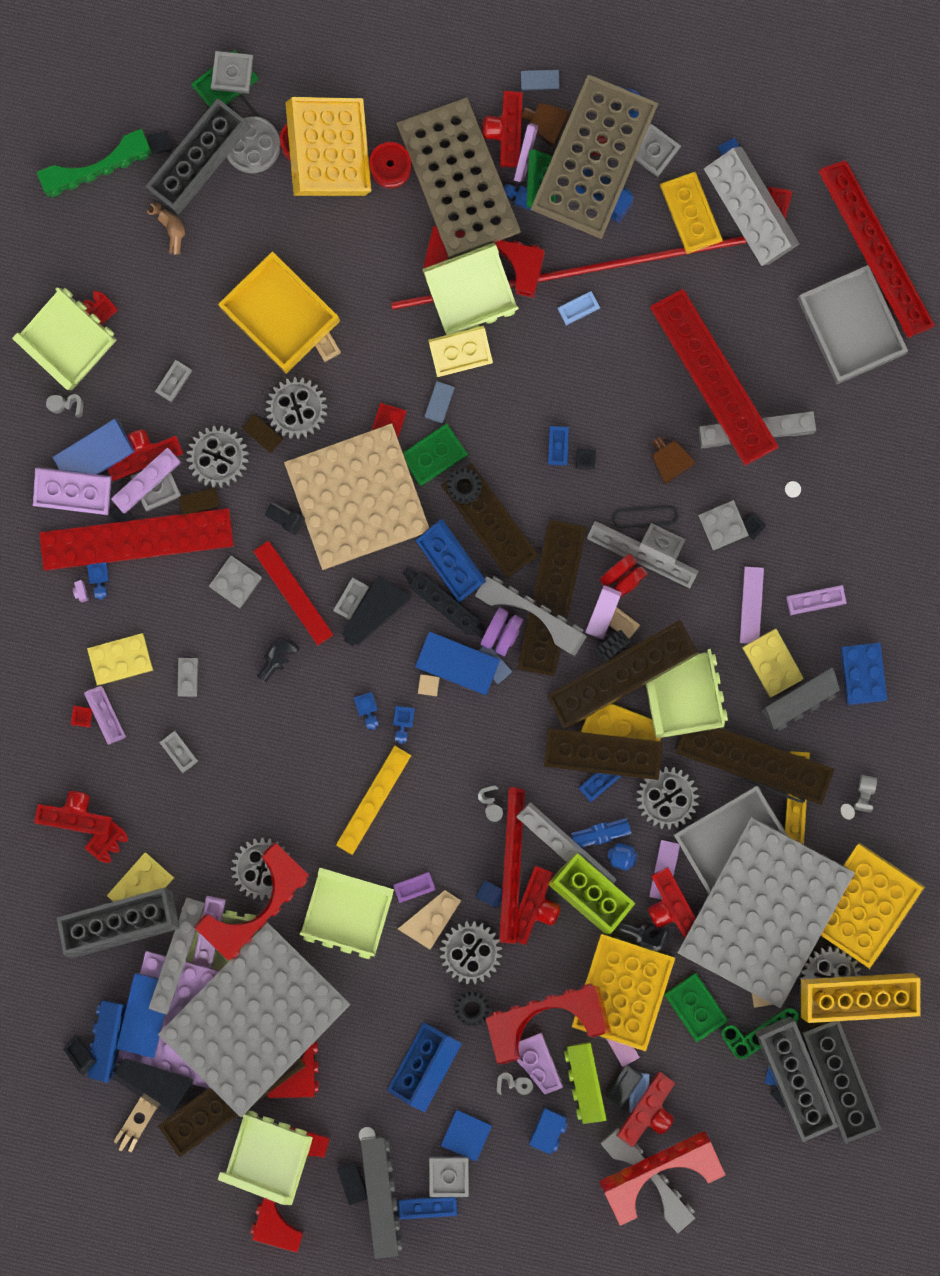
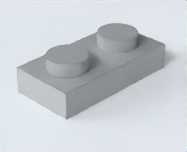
M175 360L155 392L172 403L192 370Z
M352 578L333 611L351 620L369 587Z
M178 658V697H197L198 658Z
M176 731L159 742L182 773L199 762Z

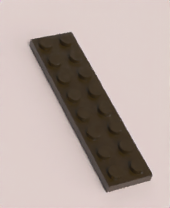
M549 519L532 599L535 600V606L540 608L543 605L551 610L550 615L555 618L557 615H560L567 620L587 527ZM529 612L517 669L555 677L561 648L555 645L550 631L541 619Z
M679 620L548 694L547 697L563 728L566 730L697 656L699 653L682 621Z
M721 728L682 734L676 751L678 755L750 779L821 806L835 770L834 768Z
M301 1057L259 1100L306 1067ZM210 1087L159 1124L158 1127L179 1158H181L239 1115Z

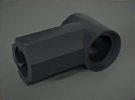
M273 501L264 515L293 535H297L305 521V518L292 510L289 511Z

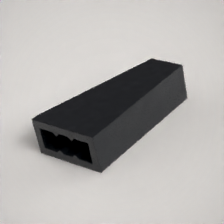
M378 577L343 631L342 636L345 637L343 641L351 646H354V644L359 646L412 599L411 596L383 578Z
M124 1058L122 1063L118 1062L112 1070L114 1072L113 1080L169 1116L174 1114L194 1082L192 1078Z

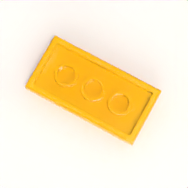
M696 171L660 184L686 254L722 242L721 234Z
M610 704L587 717L581 730L584 733L660 741L661 739H656L652 719L614 704Z

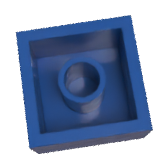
M544 1106L530 1138L529 1145L550 1155L552 1151L556 1152L561 1142L558 1137L560 1133H565L568 1126L566 1116Z

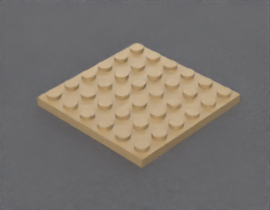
M393 424L284 462L322 570L415 538L429 529Z

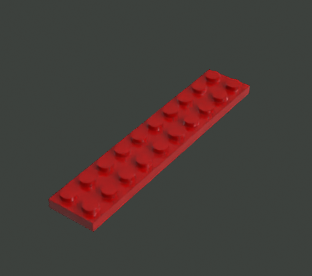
M847 161L838 162L820 169L818 172L823 182L827 186L832 199L835 201L840 214L848 225L849 231L855 238L859 249L862 251L867 264L870 266L876 281L884 292L907 337L910 338L935 327L933 320Z
M684 289L651 305L650 310L743 465L746 466L778 449V444Z
M229 508L187 515L180 514L39 532L44 571L234 547Z

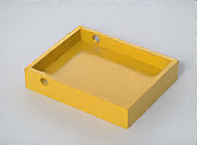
M291 97L286 101L294 196H365L370 193L371 181L363 98Z
M273 251L218 304L220 309L286 374L340 322L339 316Z
M859 843L844 864L846 868L855 873L821 936L870 969L925 886Z
M603 934L600 935L585 985L592 983L593 986L600 987L611 1032L599 1037L642 1051L647 1050L675 961L674 957ZM575 1016L572 1028L587 1032L582 1022Z

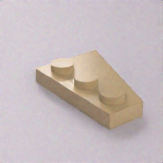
M443 891L399 927L398 930L431 949L461 900L449 892Z

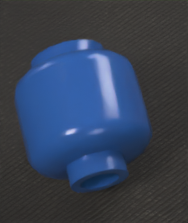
M618 843L614 848H610L608 859H610L612 867L627 871L635 866L638 853L635 852L634 847Z

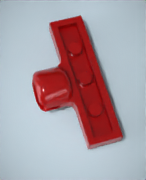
M504 91L502 116H486L482 123L483 138L500 141L499 167L517 168L523 92Z
M136 430L126 435L135 452L107 470L114 482L142 471L166 448H169L176 457L184 453L177 436L152 444L145 430Z
M69 791L65 805L62 808L38 804L34 823L109 837L113 818L88 813L90 796L79 791Z
M535 866L518 909L516 942L524 945L527 944L536 921L548 925H554L557 921L560 905L546 899V893L549 888L548 883L553 878V872Z
M667 866L651 875L662 899L660 902L650 906L648 912L654 924L659 928L670 922H675L685 939L696 918Z
M658 1072L616 1136L630 1147H634L647 1127H650L658 1134L667 1132L674 1121V1117L663 1108L662 1104L675 1083L663 1073Z

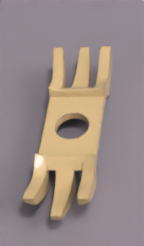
M141 1097L114 1140L117 1144L123 1133L127 1132L119 1148L121 1152L132 1136L135 1138L128 1151H133L143 1130L157 1107ZM138 1112L145 1115V1121L141 1124L134 1121V1115Z

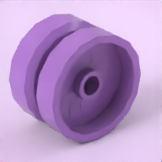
M499 607L482 639L481 645L490 649L496 640H499L496 646V653L505 657L520 632L519 628L523 619L514 615L506 624L505 622L509 615L508 611Z

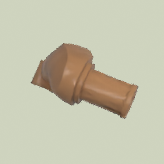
M150 203L154 209H147L148 214H158V220L167 228V234L170 236L168 252L180 254L181 239L185 236V229L181 220L167 209L162 211L160 203Z

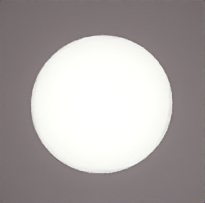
M791 481L785 486V492L789 497H797L801 493V486L799 483Z
M844 804L841 807V814L845 819L850 820L854 817L855 811L851 805Z
M365 1127L359 1132L360 1140L363 1137L375 1136L374 1130L370 1127Z

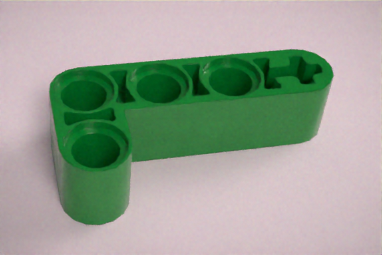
M785 1008L744 1037L735 1026L726 1025L721 1030V1037L735 1057L745 1059L761 1048L760 1044H754L752 1041L755 1031L769 1026L772 1022H778V1017L780 1020L785 1019L786 1012L793 1013L792 1019L797 1023L799 1019L798 1013L794 1009ZM729 1028L735 1031V1036L732 1039L725 1037V1032ZM738 1045H745L746 1053L744 1055L737 1054L736 1048Z

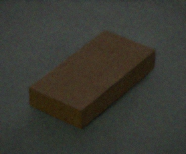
M255 414L242 427L247 434L270 454L283 441V438Z
M216 487L179 497L183 515L220 507Z

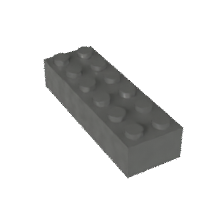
M217 98L145 187L179 215L250 129V125Z
M166 888L57 917L63 955L70 958H76L179 929L173 892Z
M789 1016L755 1031L798 1138L805 1142L837 1128V1122L795 1020Z
M840 1021L825 1022L800 1032L837 1122V1129L842 1142L848 1143L882 1130Z
M385 1135L363 1137L361 1139L374 1256L375 1259L398 1256L399 1251H402V1238L397 1236V1231H400L399 1217H395L398 1205L397 1198H393L392 1194L395 1191V1180L390 1178V1172H393L392 1158L388 1159L387 1153L391 1151L390 1139H386Z

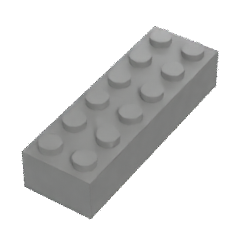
M742 147L732 148L704 168L761 266L771 264L800 244Z

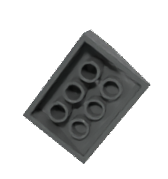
M833 668L761 710L772 731L776 728L778 732L788 726L786 722L791 719L796 722L805 716L803 712L810 709L812 712L821 706V701L826 699L829 702L837 697L836 692L840 691Z

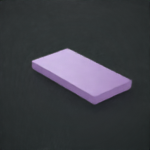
M37 467L35 468L33 506L108 515L112 476Z

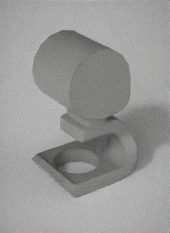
M77 394L70 395L67 401L62 396L52 395L47 399L46 406L52 413L59 414L65 408L71 410L72 404L77 402L75 416L80 418L83 414L84 401Z
M861 775L858 785V792L861 794L858 802L853 806L854 810L872 812L873 806L869 805L868 802L870 795H874L876 790V777Z
M495 785L483 788L478 793L480 802L487 803L485 809L487 818L493 822H497L502 818L503 810L494 804V798L485 797L484 792L498 790V787Z
M502 1072L497 1077L496 1091L500 1095L502 1079L507 1080L509 1088L515 1087L523 1095L529 1094L533 1089V1083L527 1077H517V1079L513 1080L512 1075L508 1072Z

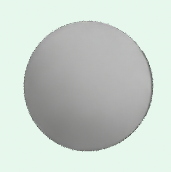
M256 116L243 118L250 125V129L228 154L227 159L232 166L242 172H263L270 168L279 156L281 149L280 137L275 127L266 119Z

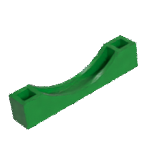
M139 129L125 135L117 148L109 156L96 164L82 168H64L52 165L36 173L47 197H56L62 193L61 191L66 189L73 190L79 187L80 183L85 181L86 183L92 182L97 179V176L102 174L109 175L116 168H126L133 161L145 160L149 158L152 152L143 130Z

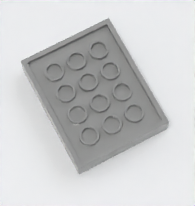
M869 265L803 293L797 298L836 385L901 357L908 352Z
M758 785L674 834L708 893L713 888L750 817L788 836Z

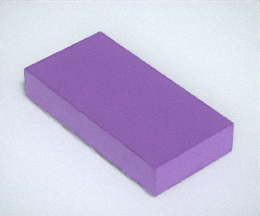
M430 872L393 885L399 903L436 890Z

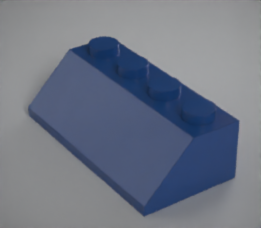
M102 1000L101 1004L98 1003L96 1015H99L98 1023H94L92 1034H95L94 1042L90 1043L89 1051L97 1062L87 1072L88 1078L106 1083L113 1080L114 1072L112 1070L115 1067L118 1049L116 1048L127 1004Z
M423 1022L387 1091L410 1106L426 1112L462 1043Z

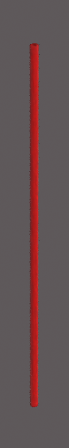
M744 236L724 239L722 242L692 253L744 244L747 241ZM684 247L544 273L540 274L539 282L686 255ZM516 279L508 280L510 288L516 287ZM432 295L391 302L394 310L434 301Z

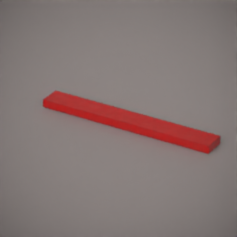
M509 787L499 938V942L508 944L516 943L523 822L517 818V815L524 809L525 790L515 787Z

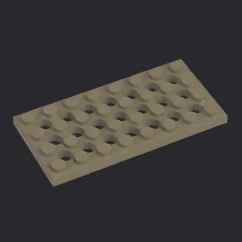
M588 74L531 210L602 239L658 103ZM597 95L601 96L603 98V102L596 103L594 102L593 97ZM618 103L621 109L615 111L611 108V104ZM630 110H635L638 112L639 116L636 118H632L629 116L628 112ZM593 112L596 115V119L590 120L586 117V114ZM610 119L614 122V126L607 127L604 125V121ZM627 126L631 129L632 133L624 134L621 128ZM587 129L589 135L581 136L579 130ZM604 136L607 142L601 144L597 141V137ZM616 143H621L624 145L625 149L623 151H618L615 149L614 145ZM579 145L582 148V152L575 153L572 147ZM596 152L600 155V159L592 160L590 154ZM615 160L618 166L611 168L607 162ZM573 162L575 168L569 170L565 167V163ZM585 169H590L593 172V175L591 177H586L583 175L582 171ZM603 176H607L610 178L611 182L609 184H603L600 178ZM564 178L568 181V185L560 186L558 180ZM583 186L586 192L579 194L575 188ZM595 193H601L604 199L602 201H596L593 195ZM558 195L561 198V202H552L551 196ZM571 202H575L578 204L579 209L573 211L568 205ZM588 210H594L597 216L594 218H590L587 216L586 212Z
M467 97L396 123L449 259L521 233ZM454 118L461 119V123L459 125H453L451 123V120ZM437 124H441L444 127V129L440 132L434 131L433 127ZM424 131L426 135L423 138H417L416 133ZM465 134L468 136V139L465 142H460L457 139L458 136ZM442 141H448L450 142V146L448 148H442L440 147V143ZM425 147H430L433 151L431 154L425 155L422 153V150ZM467 151L475 153L472 158H466L464 154ZM454 157L457 162L454 165H449L446 162L447 159ZM437 164L439 169L437 171H430L429 166ZM478 167L481 169V173L473 175L471 170ZM456 174H461L464 177L459 182L453 180V176ZM443 180L446 185L443 188H438L435 186V183ZM480 184H485L488 186V189L481 192L477 187ZM464 190L470 192V196L467 198H462L459 194ZM450 197L452 202L445 205L442 203V199ZM486 201H493L495 205L492 208H486L484 203ZM469 207H474L477 212L474 215H469L466 213V210ZM450 214H457L459 216L457 221H450L448 217ZM498 217L501 219V223L493 225L490 222L491 219ZM481 224L483 230L476 232L473 230V226ZM462 230L466 234L463 238H457L455 233Z

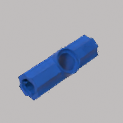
M623 818L610 823L605 822L590 826L591 828L571 833L573 841L583 848L588 845H598L612 841L614 838L629 835L631 830L627 818Z

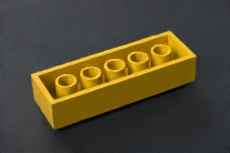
M913 973L801 979V1018L808 1023L920 1016V977Z

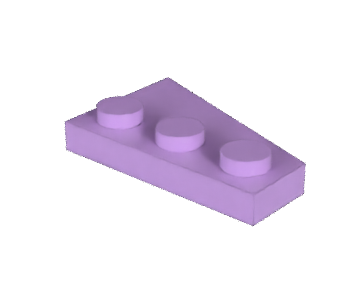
M541 1032L521 1040L519 1043L520 1060H517V1062L527 1071L542 1092L548 1094L563 1088V1083L543 1033Z

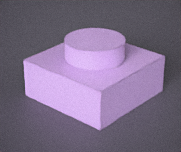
M82 580L74 582L75 587L72 589L75 599L79 598L81 602L88 601L89 598L84 582Z

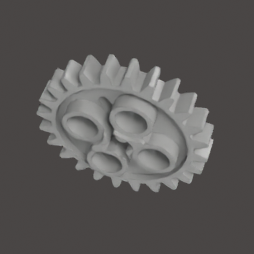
M294 377L293 383L286 379V385L279 382L281 388L273 387L275 394L269 393L272 400H268L266 403L271 407L266 408V412L271 414L267 418L269 420L273 419L270 423L271 426L277 425L276 432L283 430V437L289 433L290 439H292L293 435H296L299 440L300 434L307 438V432L314 435V428L320 430L318 423H325L321 417L327 416V413L323 410L327 409L328 406L322 404L326 401V397L320 398L323 391L316 392L318 385L316 384L311 387V380L305 384L304 378L297 382L296 377ZM301 392L308 394V398L305 401L298 399V395ZM290 393H294L297 405L301 407L299 411L303 424L299 423L296 411L292 410L294 409V404ZM283 398L290 400L289 405L286 407L280 405V401ZM307 410L314 412V416L310 419L304 417V413ZM289 416L296 418L295 423L292 425H288L285 422Z
M213 426L212 432L205 428L206 434L198 432L200 438L193 437L196 443L189 444L193 449L192 451H187V454L192 456L187 459V462L193 463L189 466V469H195L192 474L193 476L200 475L198 477L199 482L205 479V486L212 482L213 488H215L216 483H219L220 488H223L224 482L230 486L231 479L237 482L235 476H243L240 470H247L243 463H249L244 458L249 453L243 451L247 448V445H240L243 438L236 439L238 433L235 432L231 435L230 428L226 432H224L223 426L220 427L219 431ZM211 440L218 442V446L215 449L208 448V443ZM228 448L235 449V454L231 457L225 454ZM202 450H207L214 455H218L220 453L222 458L233 461L234 463L231 465L221 459L215 461V458L212 455L205 454L202 452ZM203 458L210 459V464L206 467L200 464ZM226 465L228 467L225 474L218 473L219 466Z
M665 767L664 772L660 771L659 780L644 779L646 784H639L643 790L637 791L641 798L636 799V801L642 802L638 809H644L641 816L647 814V822L651 819L654 820L653 826L660 823V829H662L664 824H667L669 830L671 829V824H674L678 828L679 821L685 825L684 818L686 817L691 820L692 818L689 813H696L692 807L698 806L694 799L698 798L699 795H694L693 792L698 788L691 787L694 780L688 782V774L684 777L681 776L682 770L675 773V768L673 767L671 772H668L667 767ZM669 779L675 782L673 790H668L665 787V782ZM682 788L680 793L670 799L671 803L666 801L657 808H653L654 804L664 799V793L670 795L677 789ZM651 790L659 792L658 800L653 801L649 798ZM677 796L685 797L686 804L684 806L676 804ZM662 806H667L670 809L668 817L660 815V808Z
M261 838L260 843L253 839V845L247 841V848L245 849L240 846L242 853H235L238 860H232L236 864V867L231 868V870L236 871L232 878H238L235 885L241 884L242 887L239 891L242 892L246 889L247 897L251 893H253V899H256L258 895H260L261 900H264L265 895L269 899L271 897L272 886H266L264 883L265 877L271 875L268 869L267 872H263L261 883L257 886V880L260 875V870H257V868L262 866L263 859L261 858L259 862L254 863L251 861V854L259 852L261 855L272 844V839H269L267 843H265L264 838ZM249 870L254 871L256 874V878L253 881H248L245 877L246 872Z
M466 921L465 927H462L459 923L458 930L452 927L453 934H445L449 938L448 941L442 940L446 947L440 948L441 951L445 952L440 958L446 959L442 966L448 965L449 968L446 972L453 971L452 978L458 975L459 982L463 978H466V984L469 983L470 979H473L474 984H476L477 978L484 982L483 976L486 975L490 978L489 971L496 972V969L493 967L494 964L500 965L496 958L502 957V955L497 954V951L502 949V947H496L499 939H493L496 933L489 934L490 927L484 930L483 923L476 927V921L473 922L472 926H469V923ZM467 933H471L475 937L474 943L470 945L466 944L463 940L464 935ZM481 938L482 942L475 950L476 956H470L464 966L461 967L460 963L467 955L466 949H472L478 939ZM482 945H487L490 948L489 955L482 956L479 953V948ZM460 949L463 952V957L460 960H455L452 957L453 950ZM470 961H476L479 968L471 972L468 970L467 964Z
M827 946V951L820 947V953L813 950L814 957H808L809 962L805 963V969L801 970L804 976L798 977V979L824 978L814 976L815 972L827 976L833 975L834 977L861 976L856 973L861 968L854 967L858 961H850L852 956L849 954L845 956L846 952L843 950L839 953V947L836 946L833 951L831 946ZM826 961L827 968L820 971L819 964ZM842 965H845V973L843 975H839L838 968Z

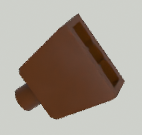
M540 103L536 111L526 107L522 114V118L531 121L530 124L538 125L536 136L553 148L569 117L568 110Z
M662 436L652 442L657 449V452L652 455V460L664 485L695 465L696 462L675 440L667 445Z

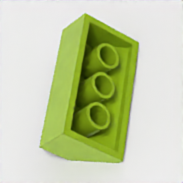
M578 853L548 883L551 888L605 935L612 933L635 905L629 897Z
M584 1042L567 1046V1051H564L566 1063L570 1062L571 1070H568L570 1082L574 1081L575 1089H572L574 1101L578 1100L579 1108H576L578 1120L582 1119L583 1124L607 1121L591 1043Z

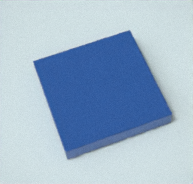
M456 1110L441 1146L473 1161H477L492 1125Z

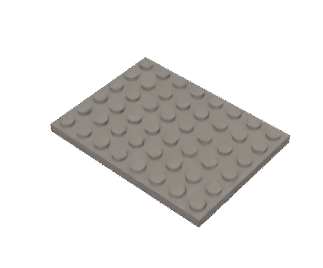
M750 817L679 948L678 954L781 1008L855 872Z
M267 922L254 935L252 941L240 950V954L235 959H231L158 1035L242 1117L351 1004Z

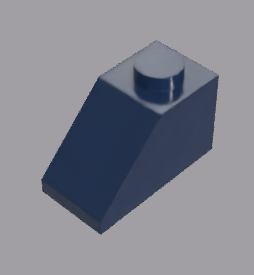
M485 880L476 898L497 908L498 905L502 906L503 890Z

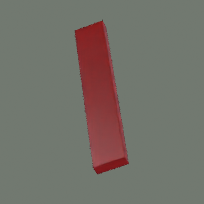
M267 541L254 550V554L316 644L319 646L332 637L333 633L271 543Z

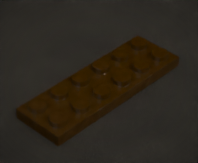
M471 463L465 468L477 473L482 485L481 493L474 502L459 504L457 501H454L449 496L447 490L448 480L441 484V487L502 572L509 578L539 555ZM462 479L457 483V489L461 493H468L472 488L471 482L467 479Z
M548 728L544 767L659 780L663 742Z

